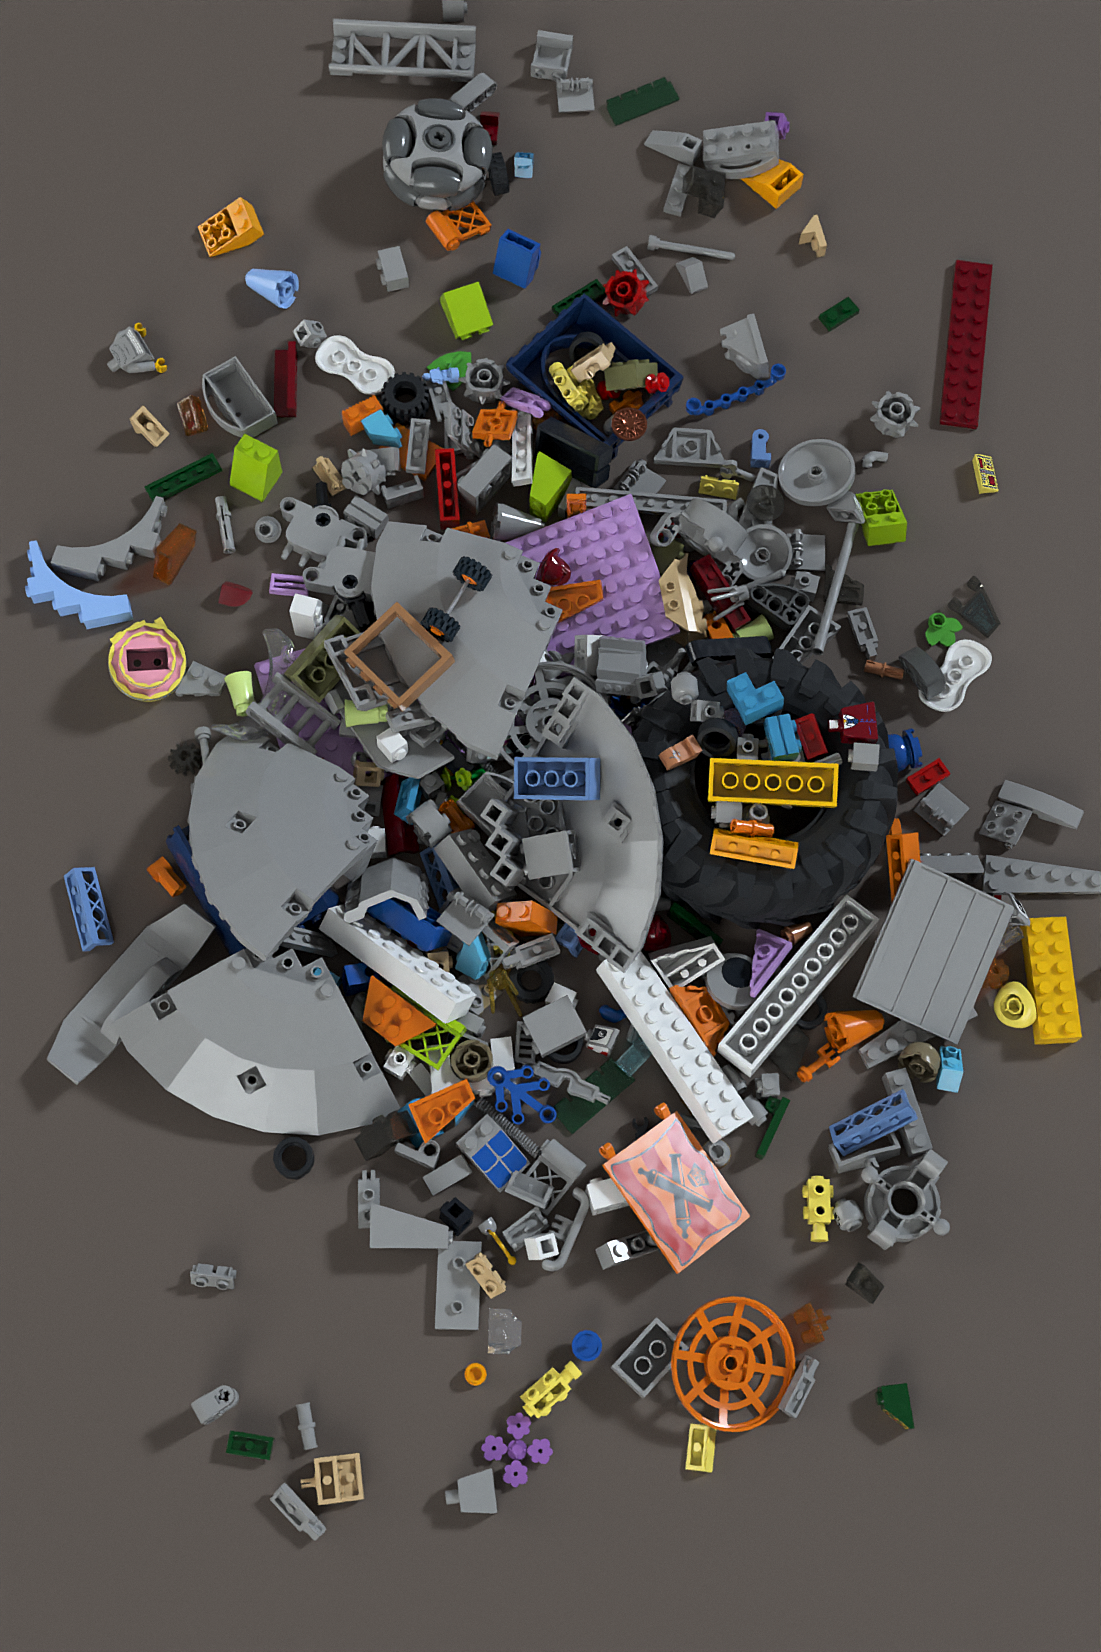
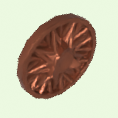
M624 408L614 414L611 427L618 438L625 441H634L645 434L647 419L640 410Z

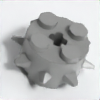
M488 358L478 359L474 364L469 362L466 364L465 376L458 378L459 381L466 383L465 397H469L472 401L481 404L495 403L502 397L503 386L510 384V381L503 379L504 365L497 366L493 360Z
M886 391V395L882 397L880 402L872 401L877 411L870 418V421L875 422V428L881 431L882 434L894 438L904 437L910 426L918 427L913 418L915 413L920 411V407L912 404V399L908 394L900 392L891 394L889 391Z
M364 448L358 453L352 449L347 450L349 458L342 463L341 469L342 483L345 488L362 495H366L370 491L377 495L380 494L379 485L385 481L386 470L384 464L381 465L380 461L376 458L378 455Z

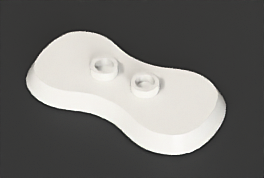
M335 335L327 338L319 346L315 354V361L320 369L328 373L344 376L360 392L367 395L380 394L383 384L388 382V378L390 376L394 378L395 371L389 361L381 357L365 354L349 338Z
M964 639L952 644L946 653L943 665L940 667L945 677L946 690L929 700L919 690L918 694L921 701L930 708L941 712L956 709L962 703L968 685L990 667L992 662L990 651L985 646L972 640Z

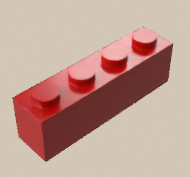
M454 448L435 449L440 530H446L447 528L460 526Z

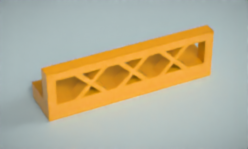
M714 828L710 854L795 869L799 843L759 835L751 837L745 833H734L730 830Z

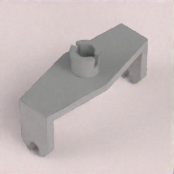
M894 1131L887 1134L891 1146L868 1151L842 1162L834 1144H828V1149L838 1174L868 1166L874 1167L878 1171L880 1169L879 1162L900 1155L901 1147Z

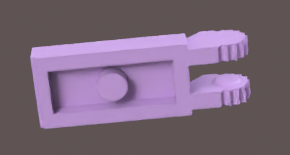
M514 387L500 398L501 402L504 401L507 406L531 413L536 418H541L544 415L542 410L549 411L551 409V405L547 400Z

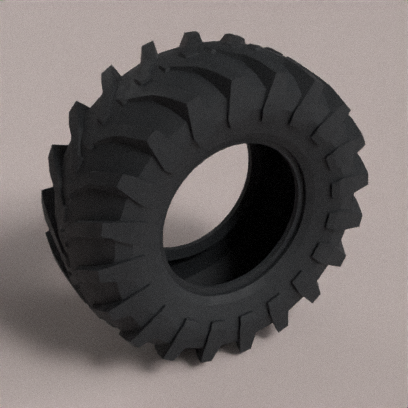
M748 648L735 649L736 659L722 662L706 657L696 661L700 670L691 673V675L697 678L699 695L695 700L720 702V706L724 709L722 719L728 720L735 726L738 737H741L743 734H752L754 738L764 740L766 737L764 726L759 727L752 723L744 724L727 692V681L745 672L754 687L775 681L784 697L781 715L790 714L791 720H796L813 713L829 752L808 760L802 746L805 762L813 763L835 753H839L842 758V764L838 767L837 807H818V814L810 824L795 834L781 838V840L799 843L795 869L710 854L714 828L726 829L720 828L719 824L714 823V819L711 818L703 807L696 791L694 773L707 756L701 752L695 759L670 770L665 768L658 756L664 750L691 735L697 740L699 727L703 723L690 721L691 703L683 705L672 698L671 681L674 677L664 684L668 690L644 707L640 714L642 718L638 723L637 729L632 732V736L636 741L655 788L663 834L661 888L665 895L681 907L687 902L702 918L719 924L722 918H726L743 929H760V922L786 927L799 923L798 916L826 912L834 906V902L841 895L845 896L856 888L870 867L874 865L882 847L886 843V835H889L896 814L898 766L894 748H889L887 729L878 712H875L878 741L876 744L880 745L877 771L852 770L851 762H848V750H852L854 744L842 743L840 732H828V720L839 719L838 716L841 708L866 703L864 695L852 681L841 687L832 670L825 663L815 659L810 668L805 667L788 650L776 648L774 658H762ZM711 708L707 710L708 715H710ZM709 732L705 734L706 739L713 744L721 745L729 742V738L723 733Z

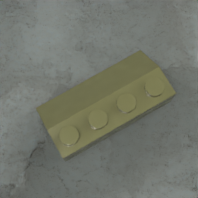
M335 615L285 671L284 675L296 687L320 703L341 679L324 647V640L340 635L347 638L360 632L344 616Z

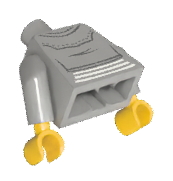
M136 323L134 328L129 326L127 329L117 333L109 349L114 358L107 363L112 372L117 371L120 367L128 373L154 371L155 368L160 373L167 371V365L160 366L165 364L163 358H158L156 363H154L155 358L142 337L146 336V328L142 329L141 323Z

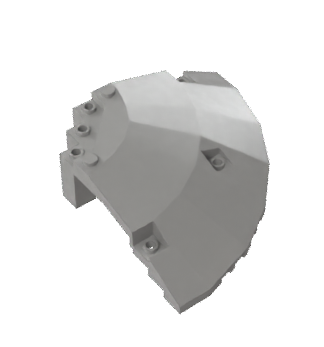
M388 521L376 544L370 590L377 620L396 602L419 623L430 607L443 610L446 613L463 586L461 581L457 580L456 576L453 575L455 566L463 556L470 557L471 560L473 558L476 562L479 561L492 574V578L484 591L479 592L471 587H466L449 614L461 626L453 641L449 643L445 640L441 641L440 638L435 639L453 655L455 662L417 700L421 703V708L427 716L435 718L445 730L449 729L457 736L456 738L472 750L497 760L542 655L554 634L563 609L546 602L551 586L534 579L540 563L523 556L522 550L504 542L447 528L444 535L427 529V525ZM398 617L378 634L385 644V650L390 661L393 662L396 668L397 676L408 688L440 659Z
M573 677L563 692L562 699L552 712L553 716L543 729V738L531 757L600 758V800L514 799L513 784L503 800L491 799L480 815L496 827L485 846L501 857L490 875L505 886H518L572 927L577 936L590 944L609 963L625 973L644 946L661 895L663 834L654 785L634 737L601 695ZM558 724L562 726V730L560 732L556 731V726ZM618 818L622 820V824L620 826H617L615 824V821ZM574 830L581 871L529 880L528 876L524 873L523 867L524 863H526L525 855H522L520 850L522 838ZM592 928L596 930L595 936H591L590 930Z
M235 729L215 745L195 778L187 819L190 829L189 840L190 847H192V862L195 870L198 869L200 874L199 880L204 884L208 902L210 905L214 904L220 912V918L228 922L231 926L230 931L237 940L265 962L278 950L279 945L293 933L294 928L308 916L315 902L338 878L344 875L354 882L366 871L378 840L368 834L373 817L366 813L364 808L369 795L354 785L355 778L339 766L289 742L279 749L269 742L270 738Z
M248 948L243 949L113 1022L127 1051L165 1090L212 1117L262 1132L323 1135L371 1125L401 1109L322 957L302 967L293 948L275 958L271 955L265 962L261 958L255 957V954ZM291 959L292 965L286 967L284 961ZM316 968L321 969V974L318 976L313 974V970ZM162 1002H167L168 1008L166 1010L160 1008ZM364 1063H369L371 1065V1069L369 1071H365L363 1069ZM250 1076L256 1078L255 1084H249L248 1078Z

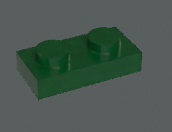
M848 296L821 313L818 319L830 332L859 314L860 309Z
M230 1430L226 1453L270 1461L275 1438Z

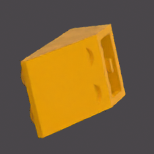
M779 159V164L772 169L752 177L742 178L741 180L777 209L801 188L804 174L791 163Z
M241 197L198 226L209 257L250 245L264 235L253 205Z

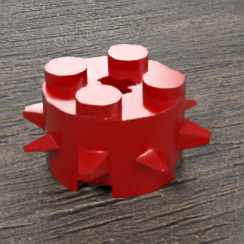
M634 269L632 272L616 270L615 276H612L607 284H603L607 297L602 303L603 305H612L615 309L616 317L620 313L635 316L644 303L649 301L646 287L650 282L649 280H639L637 269Z

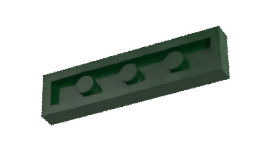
M211 453L144 486L152 503L156 496L162 497L165 500L222 472V468L214 454Z

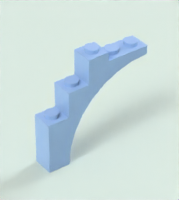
M37 540L29 542L30 549L27 550L29 561H32L33 567H30L32 577L27 578L28 586H25L27 597H31L34 604L52 600L53 609L58 611L60 617L78 613L80 623H84L86 629L133 620L131 604L127 594L116 596L94 595L67 585L46 565Z

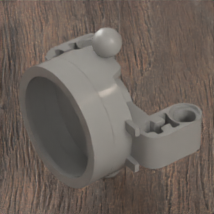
M693 498L684 512L681 511L680 514L677 512L666 513L661 517L650 534V542L654 546H668L678 533L684 538L682 541L684 551L692 552L696 550L704 556L710 554L713 560L720 565L718 568L729 586L731 587L735 584L744 567L741 561L743 557L737 551L748 536L746 530L735 519L718 507L698 498ZM660 533L664 535V540L662 543L658 540V535Z
M929 1149L919 1161L915 1159L910 1166H894L885 1169L879 1175L874 1167H865L862 1170L861 1176L866 1183H870L863 1200L865 1217L869 1223L867 1229L870 1230L867 1237L886 1250L893 1246L895 1242L915 1240L928 1232L932 1227L936 1234L940 1236L946 1235L950 1230V1225L947 1220L939 1218L941 1214L940 1196L935 1183L940 1178L939 1175L948 1161ZM903 1188L913 1192L917 1199V1209L913 1214L908 1216L901 1215L893 1209L891 1196L895 1190Z

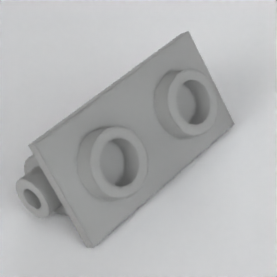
M198 1263L193 1265L192 1271H190L191 1284L198 1287L210 1286L221 1290L235 1288L234 1279L236 1278L237 1270H233V1267L217 1266L216 1273H213V1265Z

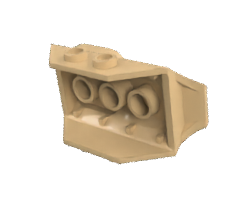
M688 553L680 560L674 559L659 579L665 616L677 624L681 632L669 638L683 647L691 641L707 638L706 630H708L706 618L703 619V602L698 600L694 586L687 574Z

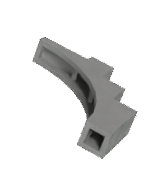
M156 496L142 520L117 539L90 547L72 548L57 545L51 560L54 570L99 582L101 576L105 574L106 565L128 570L129 564H132L135 554L156 559L157 554L161 552L163 547L159 533L162 517H165L167 514V506L164 499Z

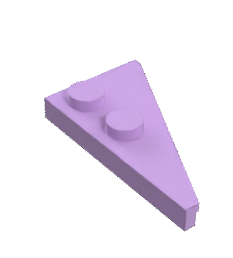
M761 929L756 931L757 939L754 947L752 980H750V996L753 998L757 996L793 948L792 942Z

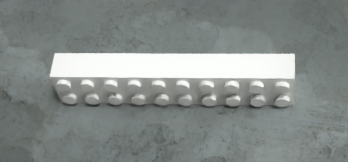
M846 894L718 1045L717 1052L748 1077H751L876 929L879 918Z
M642 951L639 952L625 973L609 963L607 959L604 960L596 969L597 973L712 1144L718 1142L754 1116Z

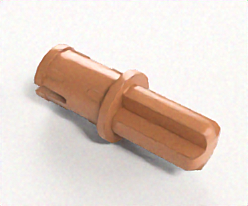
M871 660L866 661L864 672L880 675L881 678L884 675L902 679L904 674L903 669L888 666L886 662L883 664Z

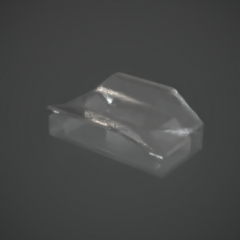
M489 1309L488 1354H510L513 1349L521 1346L522 1321L513 1315L511 1309Z

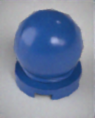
M912 728L903 730L902 737L897 734H888L889 748H894L898 772L904 770L908 764L912 769L922 766V762H919V757H922L921 746L918 737L913 738L912 733H914V729Z

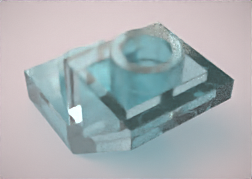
M639 1037L615 1063L631 1077L652 1055V1052L642 1038Z

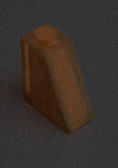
M179 523L155 549L153 578L168 585L173 583L195 546L196 530Z

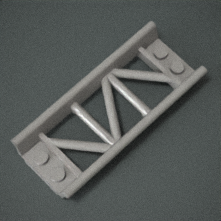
M333 19L334 40L332 61L329 63L331 75L352 76L353 73L438 77L451 78V81L470 82L474 78L476 26ZM356 36L383 38L381 66L358 41ZM390 38L411 39L388 63ZM435 40L453 41L452 59ZM425 42L433 48L451 70L423 68ZM418 43L416 68L396 67ZM355 48L370 65H353Z

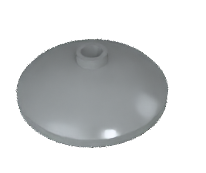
M759 524L746 529L748 536L737 551L743 557L741 560L744 566L742 574L755 581L780 569L786 572L790 566L793 554L792 545L787 535L779 528L767 524ZM759 554H765L766 558L760 559Z

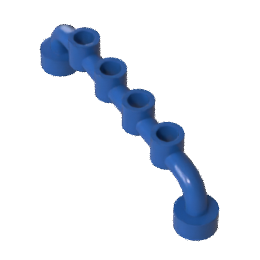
M775 364L771 368V378L765 381L757 380L754 385L747 388L740 387L733 394L725 393L718 400H707L703 406H701L699 399L690 398L686 402V411L691 415L704 413L710 416L714 413V409L718 407L728 409L731 406V402L735 400L745 402L750 394L762 395L765 388L784 379L786 368L782 364Z

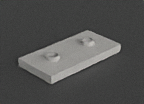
M453 1241V1244H449V1249H438L435 1329H479L480 1284L465 1264L473 1260L474 1256L481 1252L482 1242Z

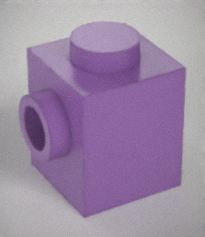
M766 112L765 121L775 120L779 139H785L790 127L785 114Z

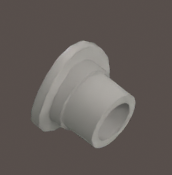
M262 517L255 524V534L264 543L275 542L281 535V524L274 517Z
M761 803L748 805L742 811L743 821L756 820L758 823L769 824L768 810Z

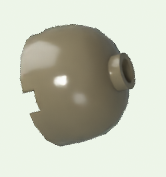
M466 1040L460 1043L451 1056V1065L457 1077L462 1081L467 1079L469 1083L480 1082L486 1079L488 1071L493 1067V1055L489 1046L480 1043L478 1040Z
M912 1042L907 1045L898 1058L899 1069L906 1067L909 1078L914 1079V1076H916L923 1083L935 1080L941 1066L939 1053L932 1045L924 1042Z

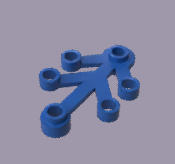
M523 1065L521 1069L506 1071L502 1066H494L488 1071L487 1080L495 1087L496 1101L494 1106L498 1112H505L508 1108V1104L504 1100V1086L511 1094L513 1110L511 1120L514 1124L519 1125L524 1121L520 1099L536 1110L544 1123H552L556 1119L557 1114L552 1106H544L526 1093L533 1090H548L550 1082L547 1078L541 1077L537 1081L514 1084L509 1079L518 1077L531 1078L534 1073L532 1067ZM526 1068L530 1069V1074L528 1075L523 1074ZM495 1073H501V1078L498 1080L494 1079ZM546 1081L547 1085L540 1087V1082ZM500 1102L505 1103L502 1109L497 1107ZM545 1110H550L549 1116L543 1115ZM517 1114L521 1115V1119L519 1121L514 1120V1117Z

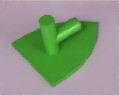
M459 351L448 353L433 361L427 366V369L432 370L440 367V370H448L449 368L457 367L459 378L464 377L467 370L466 364L468 362L471 363V352ZM446 381L447 387L452 391L456 390L463 383L461 381L458 383Z

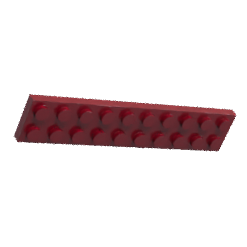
M956 260L940 425L977 429L992 264Z

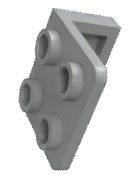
M453 402L447 404V419H444L445 449L454 448L456 455L468 452V449L461 444V410Z

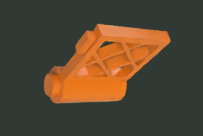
M474 201L466 206H470L474 210L473 214L464 212V208L454 211L447 209L443 212L434 211L426 218V224L447 251L456 250L460 246V242L477 234L484 235L490 232L492 224ZM449 215H458V221L450 219ZM461 217L471 218V224L461 222ZM474 219L482 221L484 225H473ZM458 228H468L469 232L461 234Z

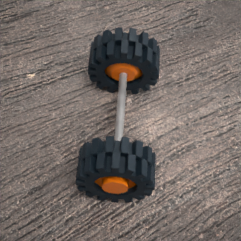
M465 556L460 558L453 570V575L463 584L446 613L443 610L430 607L421 620V625L431 635L433 634L435 638H440L441 641L445 640L448 643L453 641L461 626L449 614L466 587H471L479 592L484 591L491 580L492 574L490 570H487L485 565L482 566V563L479 561L476 562L475 559L472 558L471 560L470 557Z

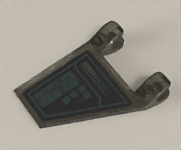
M973 576L966 585L971 590L976 591V594L965 606L954 597L948 603V608L961 615L988 638L1001 623L983 585L978 578Z

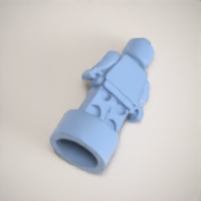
M437 367V369H432L430 373H424L422 376L424 381L430 380L432 383L443 385V381H449L450 383L459 382V370L457 367L449 368L448 370H440V367Z

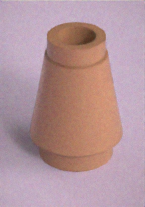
M808 921L784 927L781 930V937L795 945L812 933L813 929Z

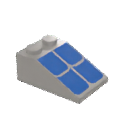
M488 1114L456 1142L457 1148L499 1193L507 1187L515 1170L522 1173L531 1164Z

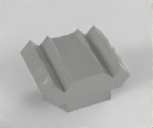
M613 636L599 637L600 648H598L599 658L596 669V691L613 697L621 695L639 697L635 679L646 675L648 669L645 641Z

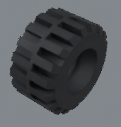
M402 372V375L396 373L394 378L390 376L388 382L383 384L381 391L383 410L391 419L393 418L394 423L401 422V425H405V423L411 425V418L420 419V417L424 418L430 405L429 389L426 386V382L424 380L421 381L419 375L415 377L414 373L411 372L410 374ZM405 394L415 397L414 400L408 403L396 400L399 396Z

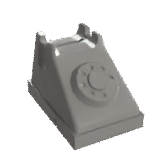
M754 313L747 315L745 319L721 328L720 335L727 337L721 341L722 348H728V351L724 353L725 358L735 362L739 369L747 374H751L757 380L765 381L769 379L768 360Z

